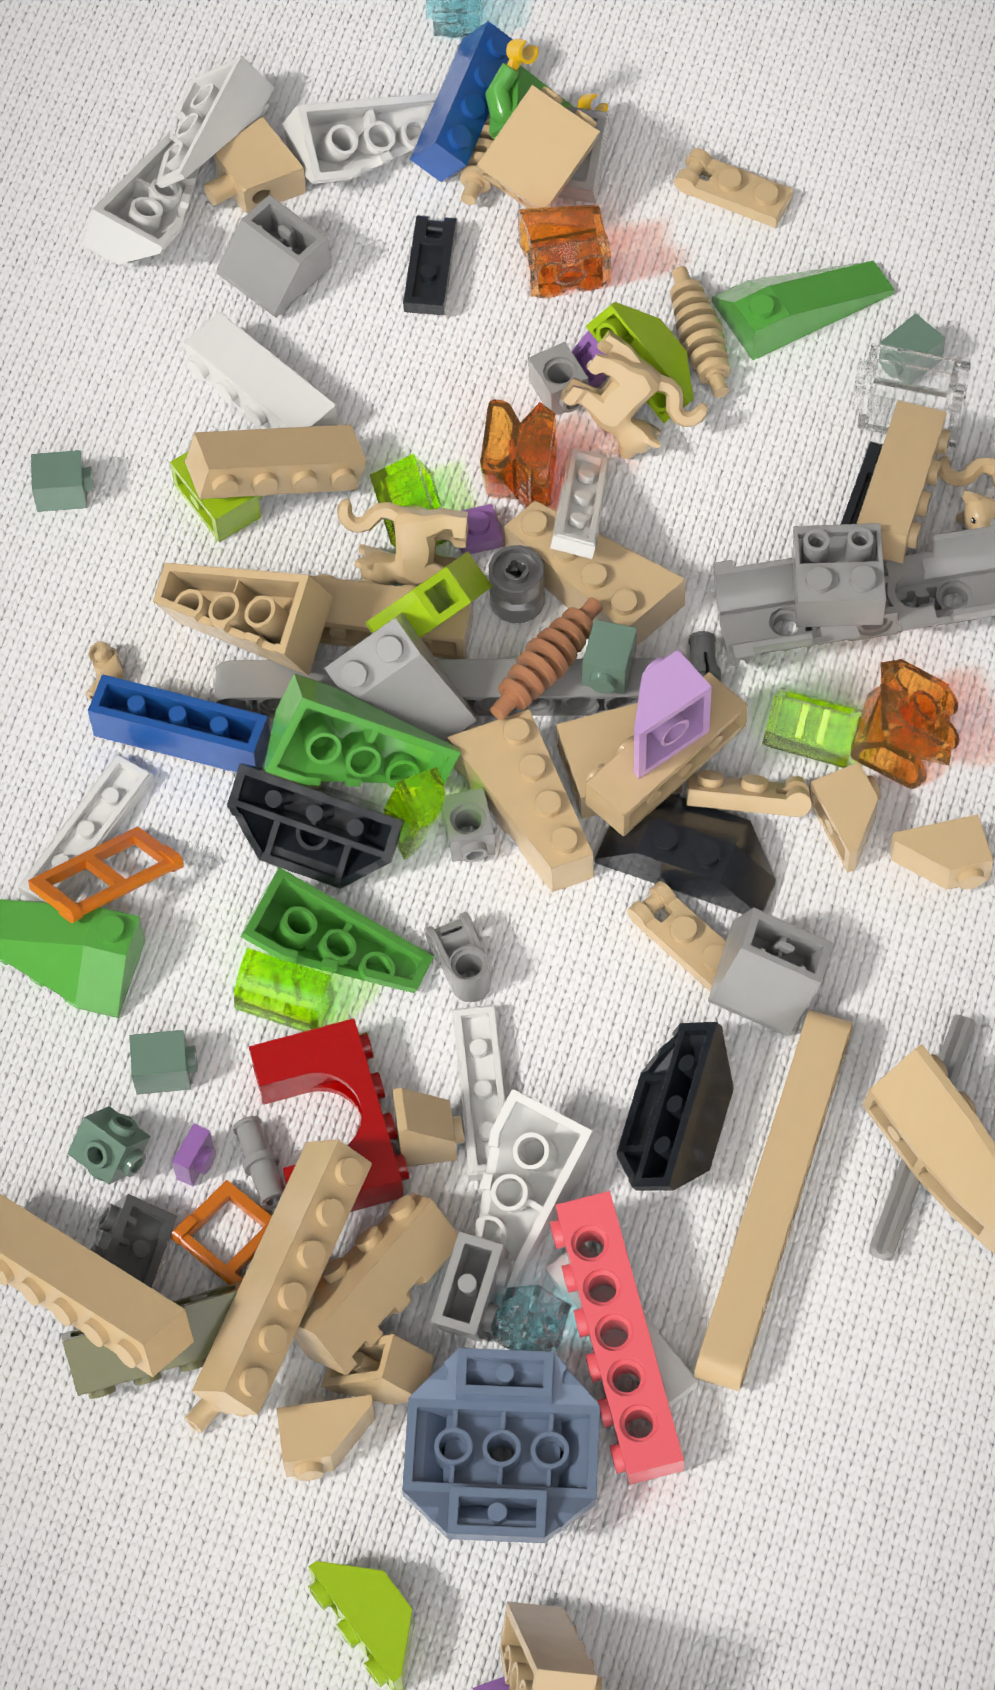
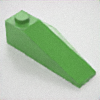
M874 260L748 280L713 296L712 303L753 361L894 295L895 289Z
M294 673L275 712L264 769L267 773L303 785L320 786L321 782H345L346 786L361 787V783H388L391 788L442 789L461 751L460 748L346 692Z
M280 867L262 893L240 936L280 960L414 994L434 958L428 952Z
M0 899V962L4 965H11L29 976L30 981L40 987L45 986L62 996L66 1003L76 1009L119 1018L146 941L140 916L99 907L83 915L82 919L70 923L48 903Z

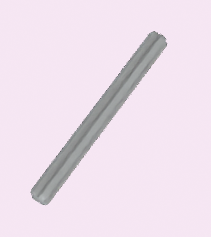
M955 1015L953 1017L939 1054V1058L948 1071V1078L954 1086L976 1027V1022L972 1018L963 1015ZM903 1159L900 1161L869 1249L871 1256L883 1261H891L893 1259L920 1181Z

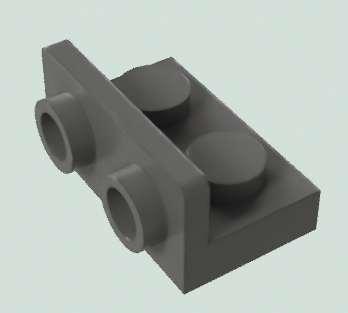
M127 1194L116 1203H109L105 1208L98 1228L103 1230L98 1246L93 1245L90 1250L152 1288L178 1216Z

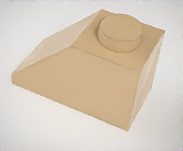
M859 762L811 781L810 787L811 807L847 873L856 870L876 819L878 800L881 799V792L877 781L872 775L866 776Z
M978 814L892 833L889 852L891 860L946 890L958 887L961 889H973L990 880L993 858Z
M405 1088L392 1089L401 1155H404L407 1167L457 1160L456 1144L464 1143L461 1115L452 1116L450 1100Z
M395 1334L384 1335L372 1347H366L364 1343L352 1356L357 1365L347 1376L326 1367L321 1387L328 1391L355 1397L372 1395L373 1401L392 1405L408 1403V1398L430 1377L435 1356Z
M372 1395L276 1408L286 1478L295 1477V1479L300 1481H310L321 1478L324 1472L334 1471L375 1420Z

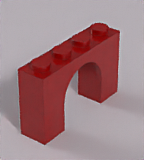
M354 1018L248 1046L263 1105L310 1092L322 1091L344 1097L358 1110L361 1115V1123L355 1137L347 1146L370 1161L372 1165L351 1212L394 1201L404 1196L402 1181L410 1179L404 1155H401V1153L394 1154L390 1141L398 1138L391 1112L382 1114L379 1100L386 1098L379 1072L370 1073L367 1060L374 1058L370 1039L367 1032L359 1034ZM295 1165L283 1168L286 1185Z

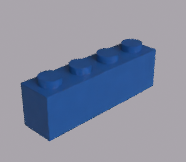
M489 21L462 39L410 157L412 162L440 182L467 166L490 113L485 96L486 91L502 63L507 64L509 61L506 48L513 39Z
M104 674L100 678L88 708V715L95 737L236 773L240 763L257 767L263 766L271 736L268 716Z

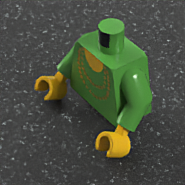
M514 39L508 43L506 52L509 61L507 64L502 63L485 94L490 112L489 133L493 139L496 138L532 85L539 90L543 86L549 88L520 65L521 63L532 64L539 54V49L535 45H527L524 48L527 42L524 39ZM588 93L582 95L578 100L577 107L592 110L591 103L598 94ZM562 98V106H564L565 108H567V106L574 107L568 101ZM600 103L594 110L607 112L608 103Z

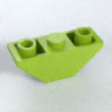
M613 302L585 326L598 343L608 330L612 331L629 343L640 358L655 367L661 375L672 378L682 388L683 408L694 400L687 351L660 318L618 302ZM656 392L646 402L660 420L665 423L670 419L666 411V395Z
M467 551L366 621L365 624L371 633H374L403 612L421 638L490 589L492 585Z
M315 1561L309 1565L308 1568L313 1583L307 1586L308 1590L322 1610L331 1607L341 1620L335 1626L351 1649L359 1645L369 1660L363 1664L373 1681L380 1688L387 1684L391 1690H403L415 1621L413 1609L384 1570Z

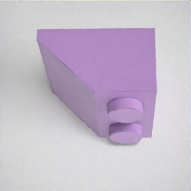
M679 650L666 658L659 657L653 660L642 673L634 725L633 773L638 778H641L710 732L712 686Z

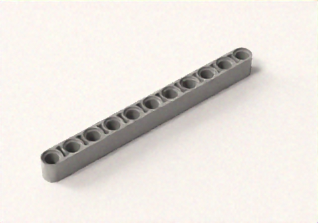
M657 658L634 659L625 694L617 692L600 693L591 687L583 686V659H576L569 666L566 674L562 678L557 679V682L552 687L545 689L539 698L532 699V703L526 709L519 710L514 708L507 716L530 709L532 716H589L638 703L642 673ZM517 659L436 660L476 716H494L490 708L501 697L498 686L504 678H508L507 673L516 664ZM228 660L221 662L216 666L214 703L268 717H275L276 709L294 673L307 678L311 677L313 680L339 689L324 669L334 660H314L309 676L271 660Z

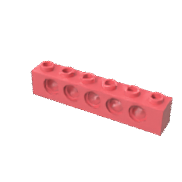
M607 1191L556 1204L557 1220L549 1222L556 1249L565 1247L569 1264L561 1266L568 1293L577 1291L581 1308L573 1310L580 1338L589 1336L593 1353L586 1354L585 1358L592 1383L601 1381L605 1398L597 1400V1403L600 1405L604 1428L610 1426L614 1428L617 1444L610 1445L609 1447L616 1474L625 1472L628 1484L632 1485L684 1471V1458L611 1193ZM587 1241H596L604 1248L598 1256L593 1258L582 1256L578 1249ZM598 1285H608L616 1293L607 1302H597L591 1298L590 1292ZM611 1329H619L627 1334L628 1339L619 1347H610L602 1341V1337ZM622 1374H632L640 1380V1384L632 1392H621L614 1386V1381ZM644 1419L652 1425L653 1429L646 1437L635 1438L627 1433L626 1427L632 1420Z

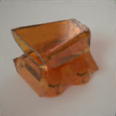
M599 205L539 207L517 210L518 240L520 248L527 259L528 290L531 297L547 299L557 297L567 290L592 291L603 287L606 283H611V251Z
M493 399L488 403L480 458L481 474L487 496L518 500L524 509L534 501L550 508L557 455V414L541 402L532 409L521 423L508 402Z
M903 659L881 662V683L868 693L851 744V758L909 789L919 787L926 780V760L949 766L951 751L959 745L960 741L956 728L950 722V717L958 711L959 705L955 694L949 688V684Z

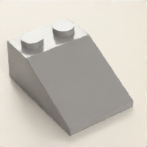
M403 612L324 668L339 690L447 742V737L460 733L478 720Z

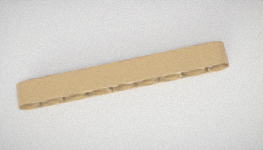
M810 1009L807 1013L700 1349L694 1372V1378L738 1392L742 1388L848 1048L853 1021Z

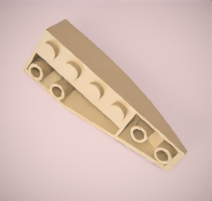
M921 1044L869 1089L862 1106L921 1184L957 1222L995 1254V1143L976 1115V1108L971 1098L965 1092L958 1091L948 1078V1071L942 1060L935 1054L930 1055L924 1045Z

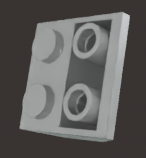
M268 195L241 219L216 269L217 274L276 318L332 268L329 238L271 195Z
M880 523L793 526V581L796 628L883 625L886 592Z
M753 907L732 921L707 1002L785 1036H789L822 983L833 942Z

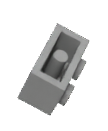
M458 1232L430 1321L437 1329L479 1342L483 1341L485 1332H493L500 1306L494 1305L499 1286L507 1287L514 1261L508 1259L510 1252L504 1244L464 1232Z

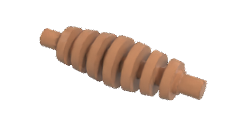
M590 597L580 609L569 607L562 613V617L556 618L550 623L549 627L543 629L537 635V638H533L526 645L525 651L521 652L516 660V664L508 671V678H504L498 686L501 697L490 708L491 713L496 718L504 720L514 708L519 710L526 709L532 703V699L539 698L545 689L552 687L557 682V679L562 678L566 674L569 666L576 660L577 653L581 652L586 645V639L590 637L593 619L603 609L602 604L597 599Z

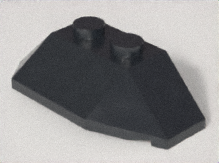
M243 763L239 764L227 803L228 809L235 816L243 834L260 861L339 889L392 862L405 822L404 819L366 799L320 784V786L303 785L267 773L262 767Z
M675 794L668 796L624 837L609 825L594 859L596 864L654 884L662 881L674 891L740 914H744L753 907L764 912L776 884V878L750 820L715 808L687 806L686 798Z
M718 1022L679 1023L672 1032L674 1037L657 1051L640 1073L616 1152L620 1164L629 1178L628 1181L631 1187L636 1191H674L711 1169L734 1090L723 1029Z

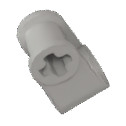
M468 912L460 913L459 919L434 928L432 925L425 927V936L430 950L438 965L441 966L455 996L465 1002H476L486 997L491 988L489 960ZM467 971L479 973L474 977H464L461 975Z

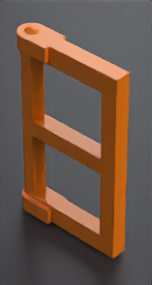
M137 826L29 879L28 883L31 891L59 911V915L67 921L74 923L82 919L83 915L169 872H175L183 868L184 862L178 852L168 845H163ZM133 845H136L158 861V863L126 879L103 862V860ZM87 869L110 887L75 903L53 885Z
M226 1180L173 1230L170 1239L179 1246L181 1245L229 1285L243 1280L238 1273L252 1260L272 1216L231 1182ZM228 1201H231L263 1228L225 1264L192 1236Z

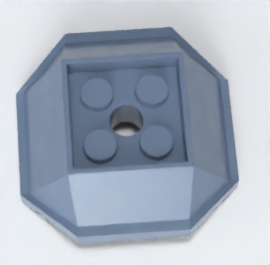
M457 1348L444 1362V1365L433 1373L408 1398L402 1485L403 1497L447 1539L545 1544L596 1505L600 1405L567 1370V1366L555 1352ZM501 1446L508 1447L515 1452L511 1459L504 1462L496 1461L489 1455L495 1448Z

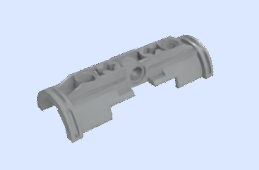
M995 518L990 519V526L933 535V551L906 555L903 564L885 560L887 576L884 577L886 603L883 625L811 627L810 631H806V627H798V630L792 635H781L774 628L777 622L790 620L796 624L793 558L734 567L733 560L714 562L713 574L717 611L724 646L731 665H739L740 660H744L746 664L753 663L756 654L846 640L858 641L895 635L902 631L995 616ZM957 593L963 596L967 603L961 608H950L944 604L942 599L947 594ZM930 598H935L934 605L929 603ZM913 602L915 607L906 606V603Z

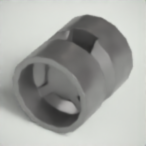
M510 545L500 549L492 556L489 563V582L492 585L490 588V606L495 615L509 623H525L533 620L541 613L545 604L543 561L534 550L522 545Z

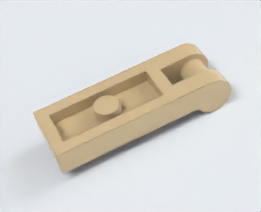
M699 148L691 150L686 158V168L679 170L673 181L675 187L685 194L773 228L777 227L793 198L792 188L713 159L709 153ZM701 174L703 176L709 177L710 179L708 181H705L703 179H700L699 176Z
M702 770L698 774L694 773L686 781L687 806L792 817L806 815L812 806L809 784L807 780L800 776H792L783 783L768 781V779L760 775L749 774L744 775L742 778L725 777L722 773L714 770Z
M658 881L649 889V896L642 902H634L626 910L627 914L639 929L707 990L711 991L726 941L682 903L667 884ZM660 909L669 915L662 923L654 917V914Z

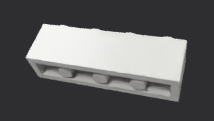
M218 312L184 341L187 357L186 366L197 379H206L211 383L224 401L227 403L234 402L243 409L247 418L258 427L264 426L266 429L338 425L335 403L221 312Z

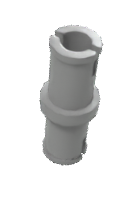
M249 1116L237 1121L233 1126L234 1134L237 1136L245 1158L242 1165L245 1174L252 1177L261 1201V1207L268 1210L274 1209L285 1189L277 1168L280 1163L279 1157L274 1149H270L261 1125V1119L258 1116Z

